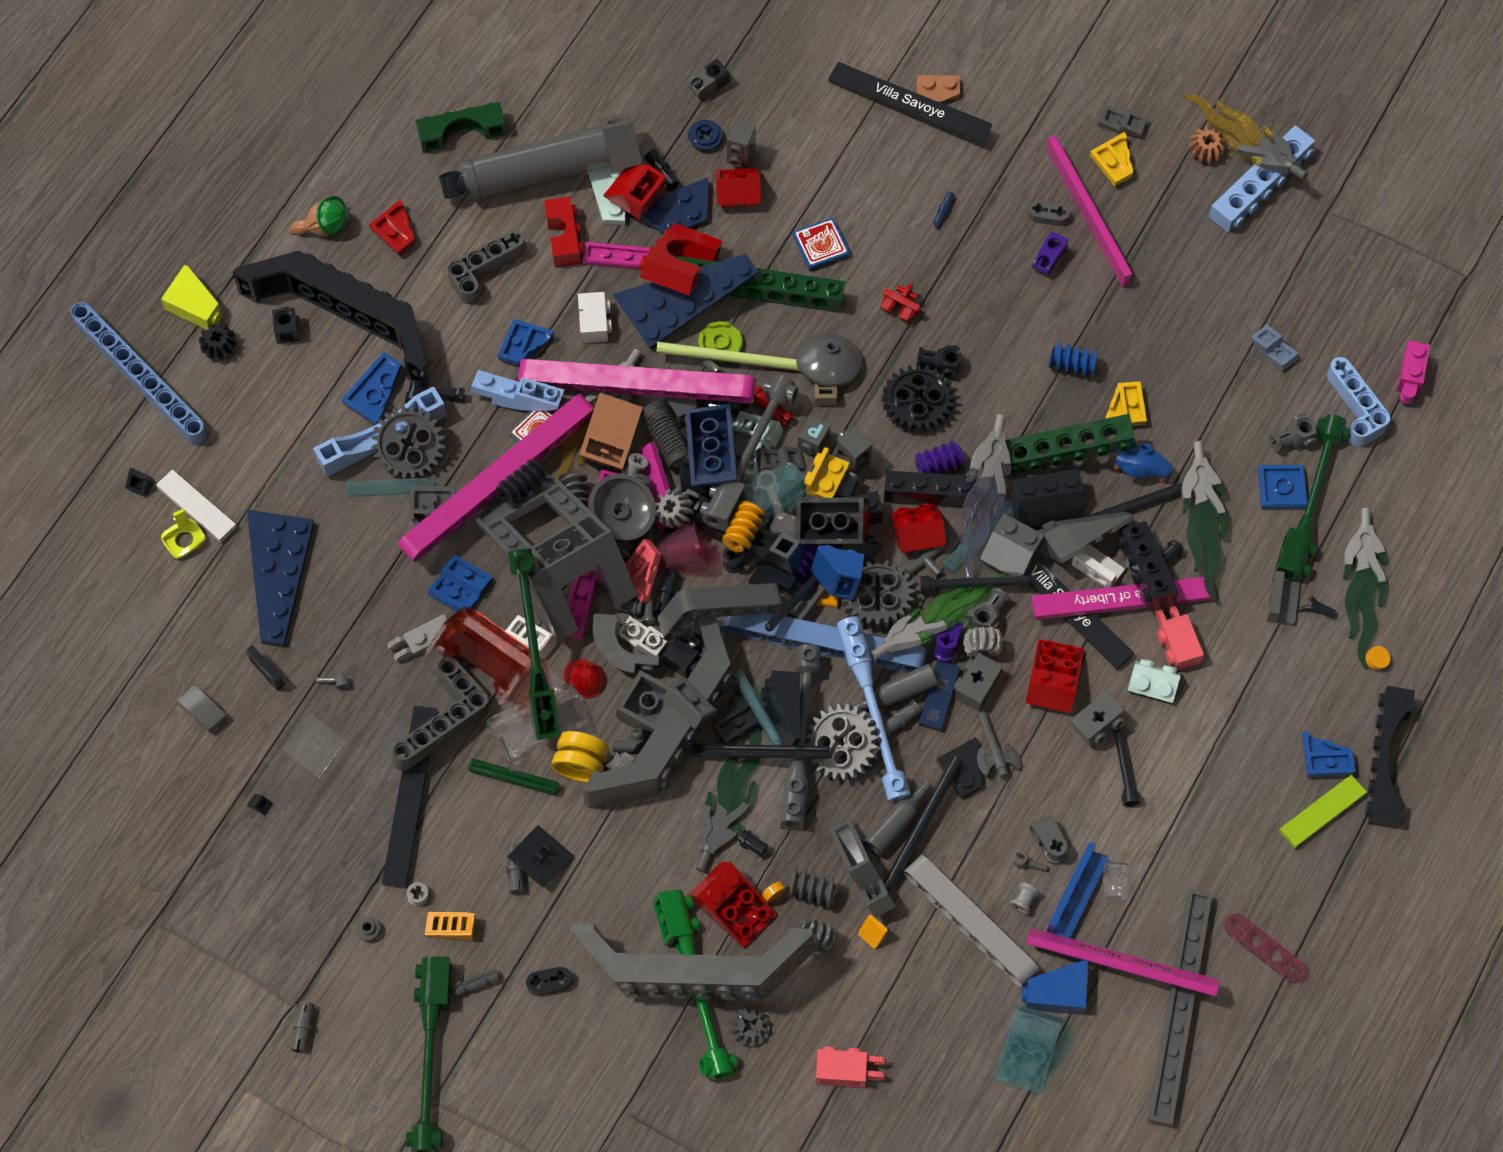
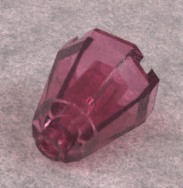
M695 521L685 523L683 527L677 529L655 546L662 554L659 562L662 570L701 571L710 568L704 540L697 536L701 532Z

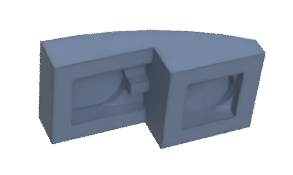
M1268 325L1251 336V340L1256 347L1282 371L1299 359V353L1285 344L1283 336Z

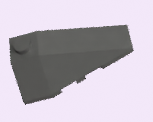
M1119 512L1056 522L1050 521L1042 526L1043 529L1038 532L1044 534L1042 545L1047 556L1063 563L1087 550L1086 545L1088 543H1098L1103 540L1105 532H1115L1134 520V516L1127 512Z

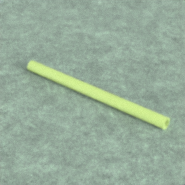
M657 342L656 353L799 371L796 359Z

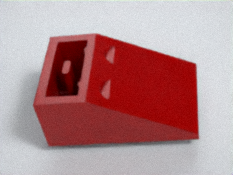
M1038 639L1025 703L1071 713L1084 648Z
M721 861L688 894L702 911L742 948H745L777 916L776 912L732 862Z

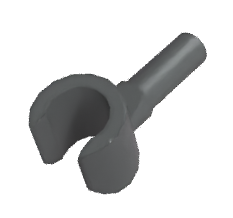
M338 673L335 677H316V683H336V689L338 690L349 688V679L343 673Z
M1019 851L1016 853L1018 858L1025 859L1023 862L1014 861L1018 869H1025L1028 866L1043 871L1047 870V865L1029 860L1025 852Z

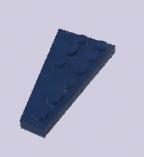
M247 510L261 643L285 648L315 524L314 519Z

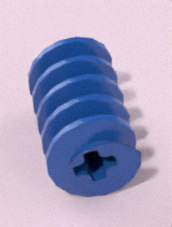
M1059 341L1057 346L1053 347L1049 368H1052L1054 363H1056L1057 370H1060L1065 365L1066 372H1069L1074 367V374H1078L1082 369L1083 376L1086 377L1089 371H1091L1093 377L1097 361V350H1094L1089 355L1088 348H1085L1080 353L1079 346H1076L1071 351V344L1068 343L1065 349H1063L1062 342Z

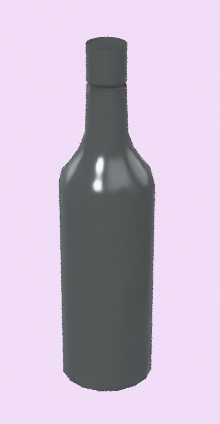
M924 665L880 685L874 693L877 705L892 706L938 685V682L930 665ZM866 699L852 705L853 709L856 706L861 708V712L869 709Z
M924 781L909 798L896 802L863 841L872 853L881 857L916 817L918 803L931 789L932 785L928 781Z

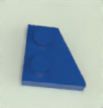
M513 319L499 351L498 360L520 366L522 359L530 358L554 337V331Z
M1307 731L1302 732L1307 777L1350 776L1355 774L1352 749L1337 746L1327 739L1320 740L1310 736V733Z

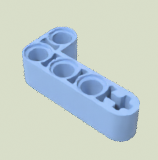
M1337 357L1333 359L1327 373V378L1357 417L1350 428L1348 441L1356 447L1364 446L1385 433L1390 421V415L1346 358ZM1348 386L1354 387L1356 390H1352ZM1361 403L1367 404L1369 407H1364ZM1374 421H1380L1382 424H1377ZM1356 431H1361L1363 435L1358 434Z

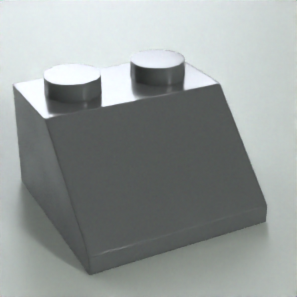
M1003 514L988 540L980 561L1007 576H1024L1042 547L1044 534Z
M640 670L616 708V718L634 728L654 732L670 707V704L664 699L669 686Z

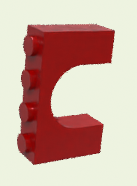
M674 223L669 230H665L662 238H658L656 245L649 249L648 254L642 257L639 268L642 269L640 278L690 295L697 287L701 267L674 256L717 262L723 240Z

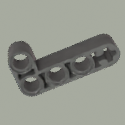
M519 230L508 231L452 261L448 265L450 284L465 304H474L479 300L478 279L524 255L526 251L524 234Z

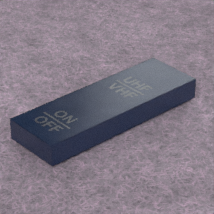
M937 660L934 676L938 685L928 690L919 726L941 732L960 666L942 663Z

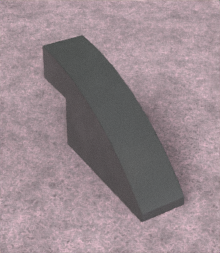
M848 819L830 829L846 868L861 891L872 915L876 918L896 907L852 820Z

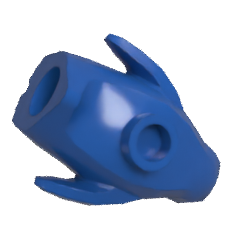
M1145 443L1137 445V447L1127 452L1118 451L1114 464V469L1121 468L1129 476L1136 478L1156 476L1159 477L1160 482H1163L1173 473L1172 464L1154 450L1152 446Z

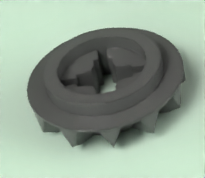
M744 1008L742 1011L737 1012L731 1021L732 1036L743 1046H757L768 1037L770 1031L769 1021L765 1013L756 1008ZM744 1020L748 1023L756 1021V1032L748 1030L744 1033L746 1028Z

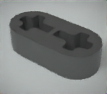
M1036 200L1029 205L1028 217L1033 222L1062 226L1069 220L1070 210L1065 204ZM1036 209H1040V214H1036ZM1062 212V217H1057V213Z

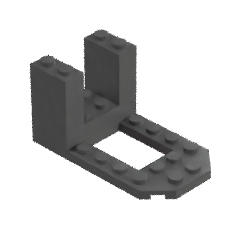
M546 475V478L542 479L543 486L539 487L535 484V492L528 489L530 494L528 497L521 494L522 502H517L514 499L516 503L514 508L505 503L498 495L484 506L483 512L478 513L475 520L478 527L508 558V551L524 548L532 549L535 572L528 573L532 605L539 621L558 641H561L579 630L561 590L562 586L570 584L574 579L592 571L599 588L618 607L629 602L638 594L612 531L554 475ZM547 502L569 525L531 546L510 523L517 521L521 516L536 510L540 505Z

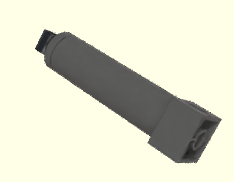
M626 112L599 119L600 126L463 160L464 171H450L439 176L443 196L445 199H452L465 194V191H470L474 201L481 199V197L486 198L610 165L612 170L616 171L643 164L633 122L629 113Z

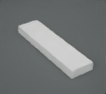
M171 470L156 484L163 494L178 507L184 509L192 519L220 543L237 528L231 519L175 471Z

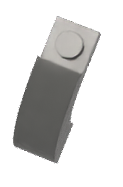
M594 614V640L598 650L610 664L624 672L635 675L639 672V666H642L641 670L655 671V667L662 668L663 658L660 656L633 654L626 651L620 641L621 618L619 616Z

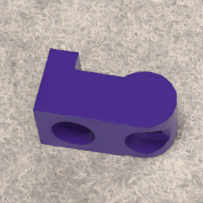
M1051 231L1040 248L1032 268L1049 276L1060 257L1067 251L1069 239Z

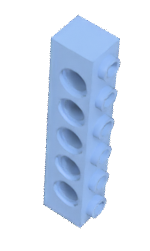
M1296 125L1282 137L1290 146L1291 152L1294 153L1292 156L1296 160L1297 166L1300 167V163L1303 160L1307 161L1313 155L1315 140ZM1260 159L1211 206L1209 218L1229 233L1234 227L1238 228L1243 223L1244 217L1248 213L1250 215L1253 214L1258 208L1259 203L1262 200L1266 201L1271 196L1272 190L1276 186L1278 188L1282 186L1287 178L1286 176L1290 173L1262 168L1260 166L1262 159Z

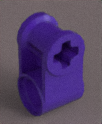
M940 618V621L943 620L946 623L947 630L937 633L934 657L939 662L948 663L954 659L963 623Z

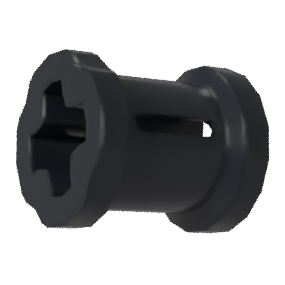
M728 547L725 548L723 551V566L725 570L733 574L741 571L743 568V552H735Z

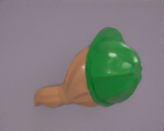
M330 196L323 199L310 209L306 220L294 222L290 227L289 233L303 235L313 232L324 237L339 234L344 230L349 219L344 201L338 196Z

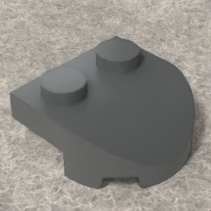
M410 486L409 515L414 524L418 525L456 494V487Z

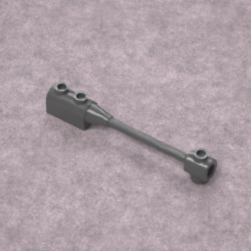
M777 375L773 381H766L763 392L766 393L769 404L737 464V482L712 485L709 496L712 497L710 503L704 501L701 505L700 514L703 515L702 519L708 526L726 532L727 528L730 527L729 525L731 520H733L734 514L737 512L738 506L741 505L742 501L746 500V487L742 483L746 466L778 406H785L787 402L793 404L797 399L799 388L795 386V383L789 377Z
M810 644L800 645L797 653L796 671L802 674L800 740L797 746H805L811 677L818 674L820 668L821 648ZM792 758L787 777H785L780 829L804 831L808 779L805 759Z

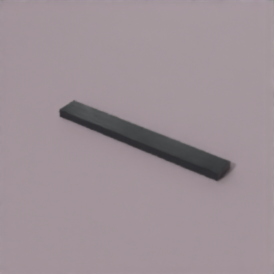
M414 706L409 734L435 717L438 713L437 708ZM418 741V742H417V743L420 744V745L427 744V743L424 742V741ZM430 755L410 769L402 771L382 879L383 886L407 887Z

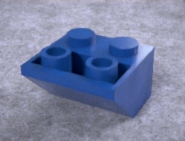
M819 545L811 572L830 596L853 600L861 579L864 554L854 550L846 551L829 545Z

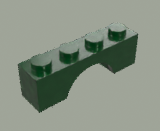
M490 102L482 106L467 107L463 110L445 112L431 117L425 116L415 120L423 153L443 149L447 138L452 133L462 129L475 130L482 134L485 139L507 135L506 123L500 102Z

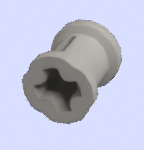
M638 453L630 454L628 464L623 467L621 474H640L648 465L647 459Z
M1020 883V890L1015 899L1010 901V906L1017 912L1027 915L1030 912L1029 907L1034 898L1038 897L1039 891L1027 883Z

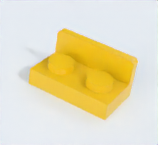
M825 447L822 453L816 455L813 463L815 467L812 472L809 471L804 480L806 494L815 498H834L850 466L849 462L830 455L829 448Z

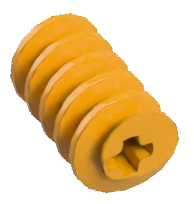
M748 501L740 503L741 505L738 506L737 512L730 522V527L727 528L726 534L722 539L724 545L735 552H743V548L749 549L751 547L750 541H754V534L758 533V527L762 525V519L766 517L764 510Z

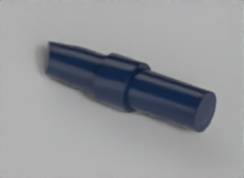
M947 192L937 210V215L933 221L936 229L940 227L950 210L955 194L952 192Z

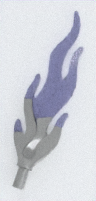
M1001 414L996 416L994 431H991L989 436L975 450L971 460L969 475L966 479L967 483L972 482L982 464V472L968 492L963 505V536L960 544L966 543L970 538L973 515L975 514L976 516L975 535L965 555V570L968 578H973L972 565L974 558L988 539L991 504L996 497L992 511V517L996 518L999 516L1006 495L1003 475L1008 476L1011 471L1010 455L1005 442V434L1002 433L1006 416Z

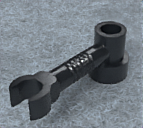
M411 381L409 391L405 395V404L414 396L429 388H423V383L420 381ZM464 388L436 389L441 398L457 403L465 402L466 394H464Z

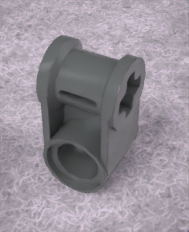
M1049 816L1029 825L1031 835L1040 847L1045 859L1055 865L1063 862L1068 845L1055 818Z

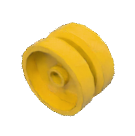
M575 731L563 732L558 739L557 749L559 751L553 756L551 768L565 778L587 783L595 770L600 773L604 771L602 763L607 761L610 748L606 742L595 736Z

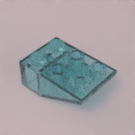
M1016 1004L994 1079L1041 1094L1063 1018Z

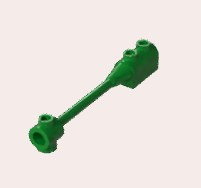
M680 889L659 892L652 902L664 945L675 944L679 954L695 955L694 937L695 933L699 931V923L696 918L691 919L689 915V910L693 908L691 897L684 896L683 890ZM695 996L710 1050L703 1055L704 1057L699 1059L700 1072L703 1077L709 1076L710 1080H720L729 1077L734 1073L733 1069L737 1068L736 1056L734 1054L729 1055L727 1048H719L706 1000L698 999Z

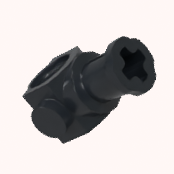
M948 345L942 349L938 348L937 351H931L919 347L916 366L917 364L929 365L934 367V369L936 368L940 374L944 373L945 378H954L961 366L960 348L956 345ZM953 360L955 363H948L947 361Z

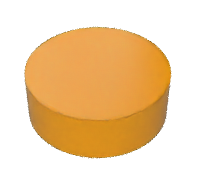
M1375 646L1366 653V663L1373 670H1382L1389 665L1390 654L1384 647Z
M778 881L765 889L762 896L767 903H771L780 898L787 888L782 882Z

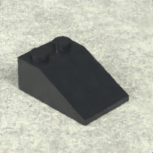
M772 670L769 678L765 679L764 687L761 688L760 700L764 701V710L782 745L797 746L800 740V672Z

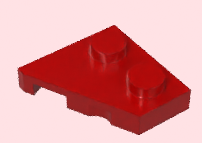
M401 199L369 224L370 230L398 256L415 243Z

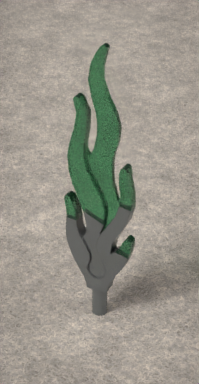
M764 716L765 722L751 730L749 745H759V733L768 721V716ZM738 738L737 745H742L741 738ZM729 757L721 767L717 778L718 803L716 813L713 817H710L713 800L712 793L708 792L705 805L699 815L698 829L702 844V854L696 870L705 872L710 857H714L717 851L728 845L742 828L741 823H737L730 829L729 827L744 816L752 804L756 781L751 782L747 796L742 800L743 789L748 777L758 765L760 758L746 757L740 768L735 772L734 766L739 757Z

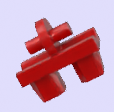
M909 283L905 288L898 285L896 291L902 295L886 287L884 288L881 309L892 313L897 304L902 306L903 308L898 317L907 323H910L916 314L920 315L922 312L920 305L909 300L911 298L916 301L918 295L912 292L914 285Z

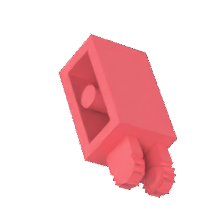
M1175 605L1169 607V614L1172 619L1166 620L1162 609L1155 610L1160 626L1159 631H1157V637L1160 644H1164L1166 648L1165 656L1168 664H1172L1173 667L1177 668V671L1201 664L1204 654L1188 614L1180 616Z
M823 1047V1049H818L816 1085L865 1088L866 1080L883 1081L885 1079L884 1072L866 1071V1065L884 1066L886 1059L884 1057L867 1056V1052H862L858 1048L838 1051L836 1047Z

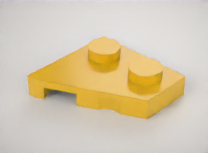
M1125 132L1090 151V157L1114 187L1133 176Z
M1141 381L1118 383L1105 419L1130 413L1133 426L1146 425L1147 419Z

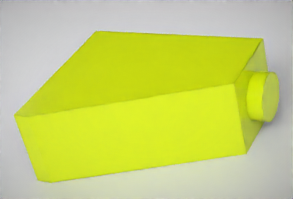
M184 265L161 298L164 309L209 330V324L213 327L221 319L222 314L219 304L191 269Z

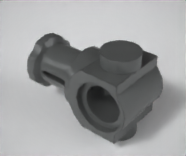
M1299 414L1291 419L1292 424L1286 426L1284 431L1269 435L1274 451L1277 453L1281 452L1282 448L1289 445L1309 448L1317 443L1316 424L1307 414ZM1300 429H1305L1308 433H1303Z
M993 588L991 591L992 595L987 602H982L976 607L972 606L965 616L969 620V625L973 629L983 626L998 629L1000 625L997 622V619L1000 617L999 611L1004 604H1008L1010 601V597L1006 592L999 588ZM985 618L988 622L981 623L977 619Z

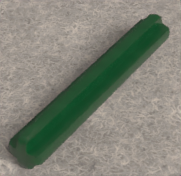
M474 758L469 762L468 769L472 773L551 795H557L560 787L557 781Z

